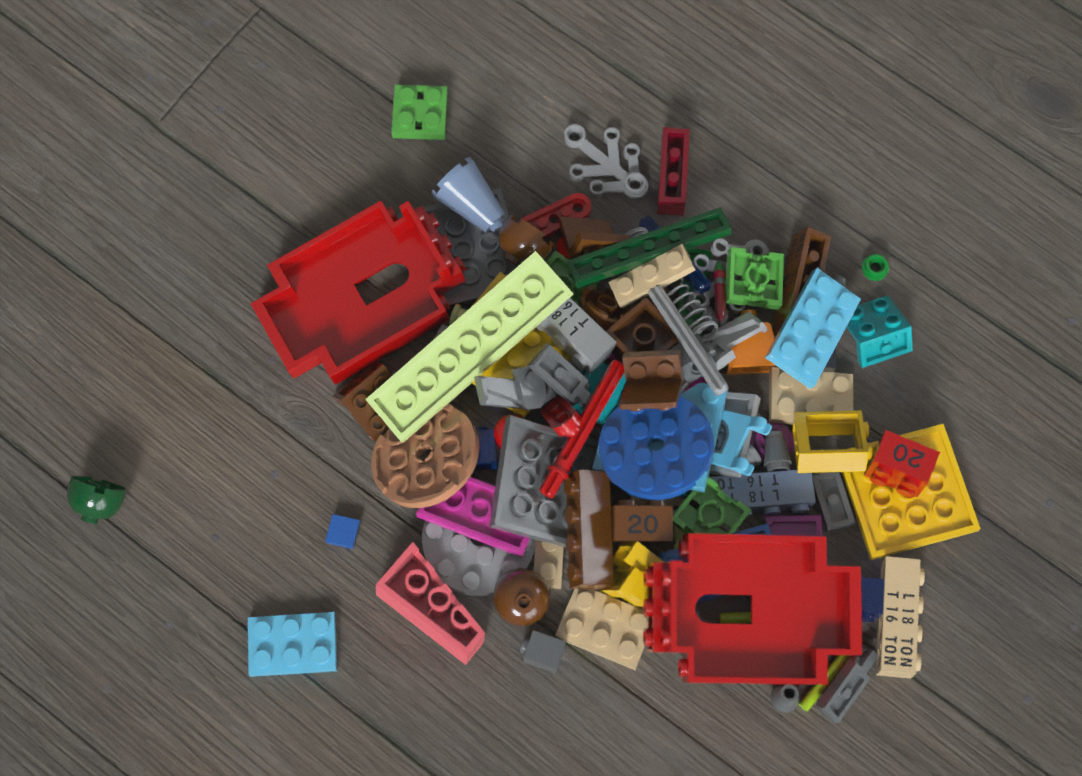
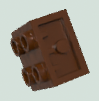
M561 217L559 220L570 260L630 239L629 235L613 234L610 222L607 220Z
M680 350L624 352L622 358L626 385L619 402L620 409L640 411L651 408L668 410L677 407L684 383Z
M378 362L366 367L332 396L339 405L347 408L373 441H377L380 434L384 435L389 429L387 424L366 401V398L392 377L384 364Z

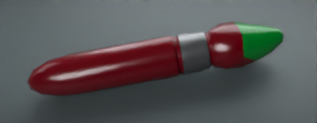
M717 262L713 273L715 278L714 301L715 316L721 322L726 314L724 279L726 272L723 264Z

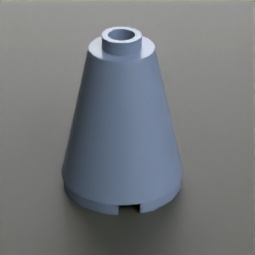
M467 157L465 160L468 164L464 167L460 163L456 165L437 184L440 190L438 192L433 190L431 195L484 232L491 230L494 233L504 223L502 218L505 213L471 157Z

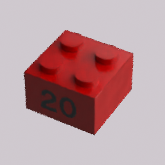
M885 430L874 449L872 459L864 476L870 478V481L878 486L884 487L888 485L897 489V493L902 496L918 497L929 483L940 452Z

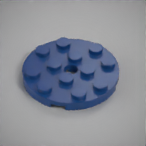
M680 396L677 407L668 410L651 408L630 411L629 409L621 410L620 406L617 407L607 418L601 430L599 454L603 469L614 485H618L633 497L646 500H664L687 492L696 485V482L704 472L708 471L714 454V439L712 428L705 414L694 403ZM654 439L664 443L663 448L657 451L651 450L649 445Z

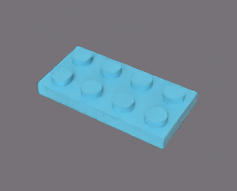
M814 269L765 358L811 389L816 385L861 298L820 269Z

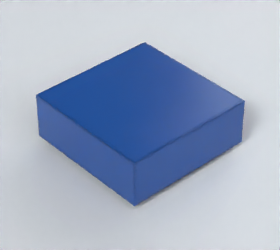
M332 514L325 542L354 549L361 524L360 520Z

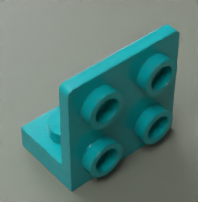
M889 296L876 298L857 306L846 328L856 341L857 361L862 368L913 351L912 327Z

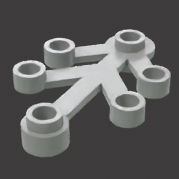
M572 124L564 132L566 145L571 148H579L599 164L587 166L573 164L569 170V177L572 181L580 182L585 177L613 175L619 180L614 182L592 181L589 193L594 198H601L605 193L624 192L626 196L637 199L647 193L648 181L644 175L639 173L638 158L640 148L638 145L630 143L624 148V157L628 161V173L620 167L618 150L620 133L616 128L610 127L604 132V142L608 148V156H606L585 139V130L582 126ZM609 134L616 135V138L609 139L607 136ZM572 136H577L579 140L572 141L570 140V138ZM635 150L636 154L629 155L627 151ZM575 170H580L582 174L576 176L572 172ZM632 184H637L640 188L632 189L630 186ZM600 186L602 190L596 192L593 190V187Z
M719 238L712 243L710 248L712 254L716 257H722L724 254L727 255V251L731 247L744 248L746 252L754 254L753 249L758 250L760 255L769 253L768 247L760 240H750L745 246L728 244L726 240ZM716 244L721 245L723 251L717 250ZM703 254L697 255L692 261L697 273L704 271L714 272L717 262H721L725 272L727 271V262L709 260ZM697 260H701L704 263V267L698 266ZM734 275V280L742 281V276ZM715 280L704 290L693 291L695 297L698 296L703 300V304H700L699 308L707 309V306H709V299L714 296ZM691 294L687 297L686 303L691 301ZM691 303L687 309L692 312L697 308L698 303ZM727 304L729 311L734 314L740 313L745 308L744 305L736 308L733 304ZM699 310V311H696L694 314H700V313H702V312H704V311H703V310Z

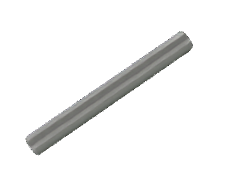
M657 285L650 289V298L714 394L719 396L728 390L726 381L662 286Z

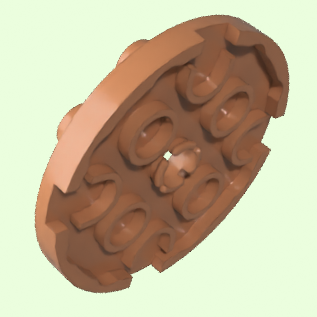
M447 404L405 442H401L389 428L384 435L380 434L372 452L371 470L376 485L392 502L408 508L429 507L449 499L463 487L477 464L480 444L475 426L464 413ZM432 450L429 456L425 458V461L420 459L424 451Z

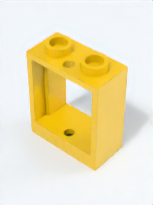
M862 410L794 412L792 434L798 473L866 471L867 460L872 459L873 450L872 443H867L866 440L869 438L868 422H863ZM853 435L855 449L810 450L809 436Z

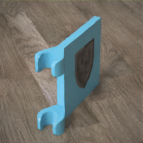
M724 410L711 464L750 476L754 466L749 464L747 459L738 457L750 429L760 434L768 435L772 425L767 423V420L763 417H751Z

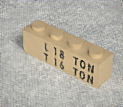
M886 556L881 562L877 655L879 657L876 660V675L911 679L916 675V671H920L921 654L917 653V642L922 640V625H918V614H922L924 601L923 597H919V586H923L925 572L924 569L920 568L919 559Z

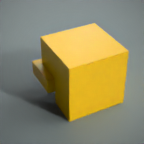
M638 541L622 542L613 554V564L617 566L613 571L614 586L601 589L600 591L610 597H620L632 606H643L644 599L648 598V587L644 586L643 582L644 569H648L649 563L663 561Z

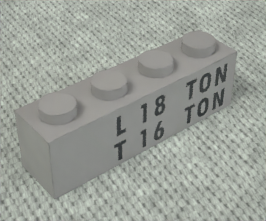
M571 298L566 300L536 327L540 331H545L552 338V342L558 349L565 350L571 356L573 363L589 374L613 354L617 343Z

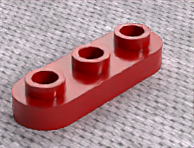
M574 193L522 219L543 232L545 235L542 240L561 232L559 222L552 224L549 221L550 219L556 218L560 220L561 217L587 219L591 214V201L584 194ZM575 207L582 208V211L575 212L573 209Z
M558 396L550 400L540 410V414L560 437L565 435L566 437H571L581 428L582 418L562 397Z

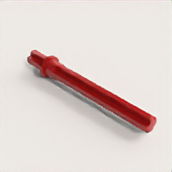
M617 360L611 361L580 416L582 418L580 430L573 436L568 437L553 465L548 466L549 472L539 488L540 493L544 496L553 498L563 480L568 479L567 473L624 374L623 363Z

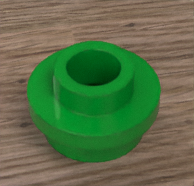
M869 255L862 263V272L867 279L880 281L887 276L889 263L881 255ZM875 265L879 268V271L874 272L870 267Z

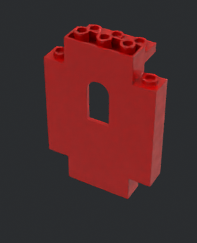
M379 201L267 265L279 287L250 304L287 371L294 379L322 363L329 377L336 385L450 320L447 313L450 306L443 294L465 282L462 272L466 268L459 256L453 258L449 251L453 247L446 234L440 236L436 228L440 225L432 212L427 214L423 206L413 209L409 201L399 206L403 217L398 219L391 206L386 209L382 201ZM392 264H402L407 267L409 277L404 285L369 305H365L355 285Z
M688 533L683 535V540H679L678 555L679 558H683V561L652 562L648 564V569H644L643 582L644 586L648 587V598L644 599L643 613L644 616H648V628H644L643 644L648 646V652L682 653V659L678 660V675L682 677L683 683L828 685L827 655H862L861 567L827 566L826 536ZM706 594L751 595V624L705 623L696 615V602L701 596Z

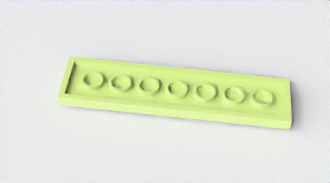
M535 251L366 398V401L401 442H405L475 381V376L483 374L568 300L573 293Z

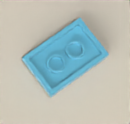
M335 613L248 617L249 676L337 671Z

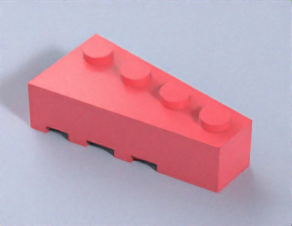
M412 542L376 584V595L466 665L483 645L485 632L463 604L459 603L452 594V590L446 583L444 584L436 574L433 566L429 561L425 560L417 546Z

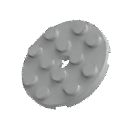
M425 521L422 532V546L426 561H429L433 566L436 574L444 584L446 583L450 589L465 595L487 596L493 593L501 575L511 569L521 567L528 569L535 551V539L531 538L521 558L487 544L476 546L472 544L471 538Z

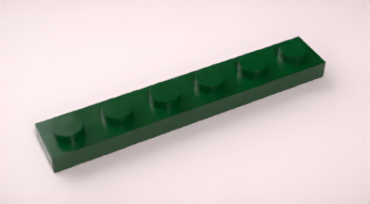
M719 207L568 260L567 268L576 288H580L637 268L681 244L688 250L731 234L732 228L723 210Z

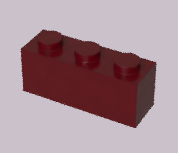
M663 127L657 214L684 216L690 129Z

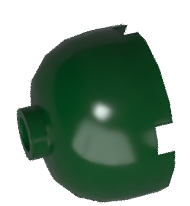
M71 476L67 489V500L72 510L82 515V521L97 524L99 519H108L120 510L126 495V488L124 486L107 480L95 481L92 480L93 477Z

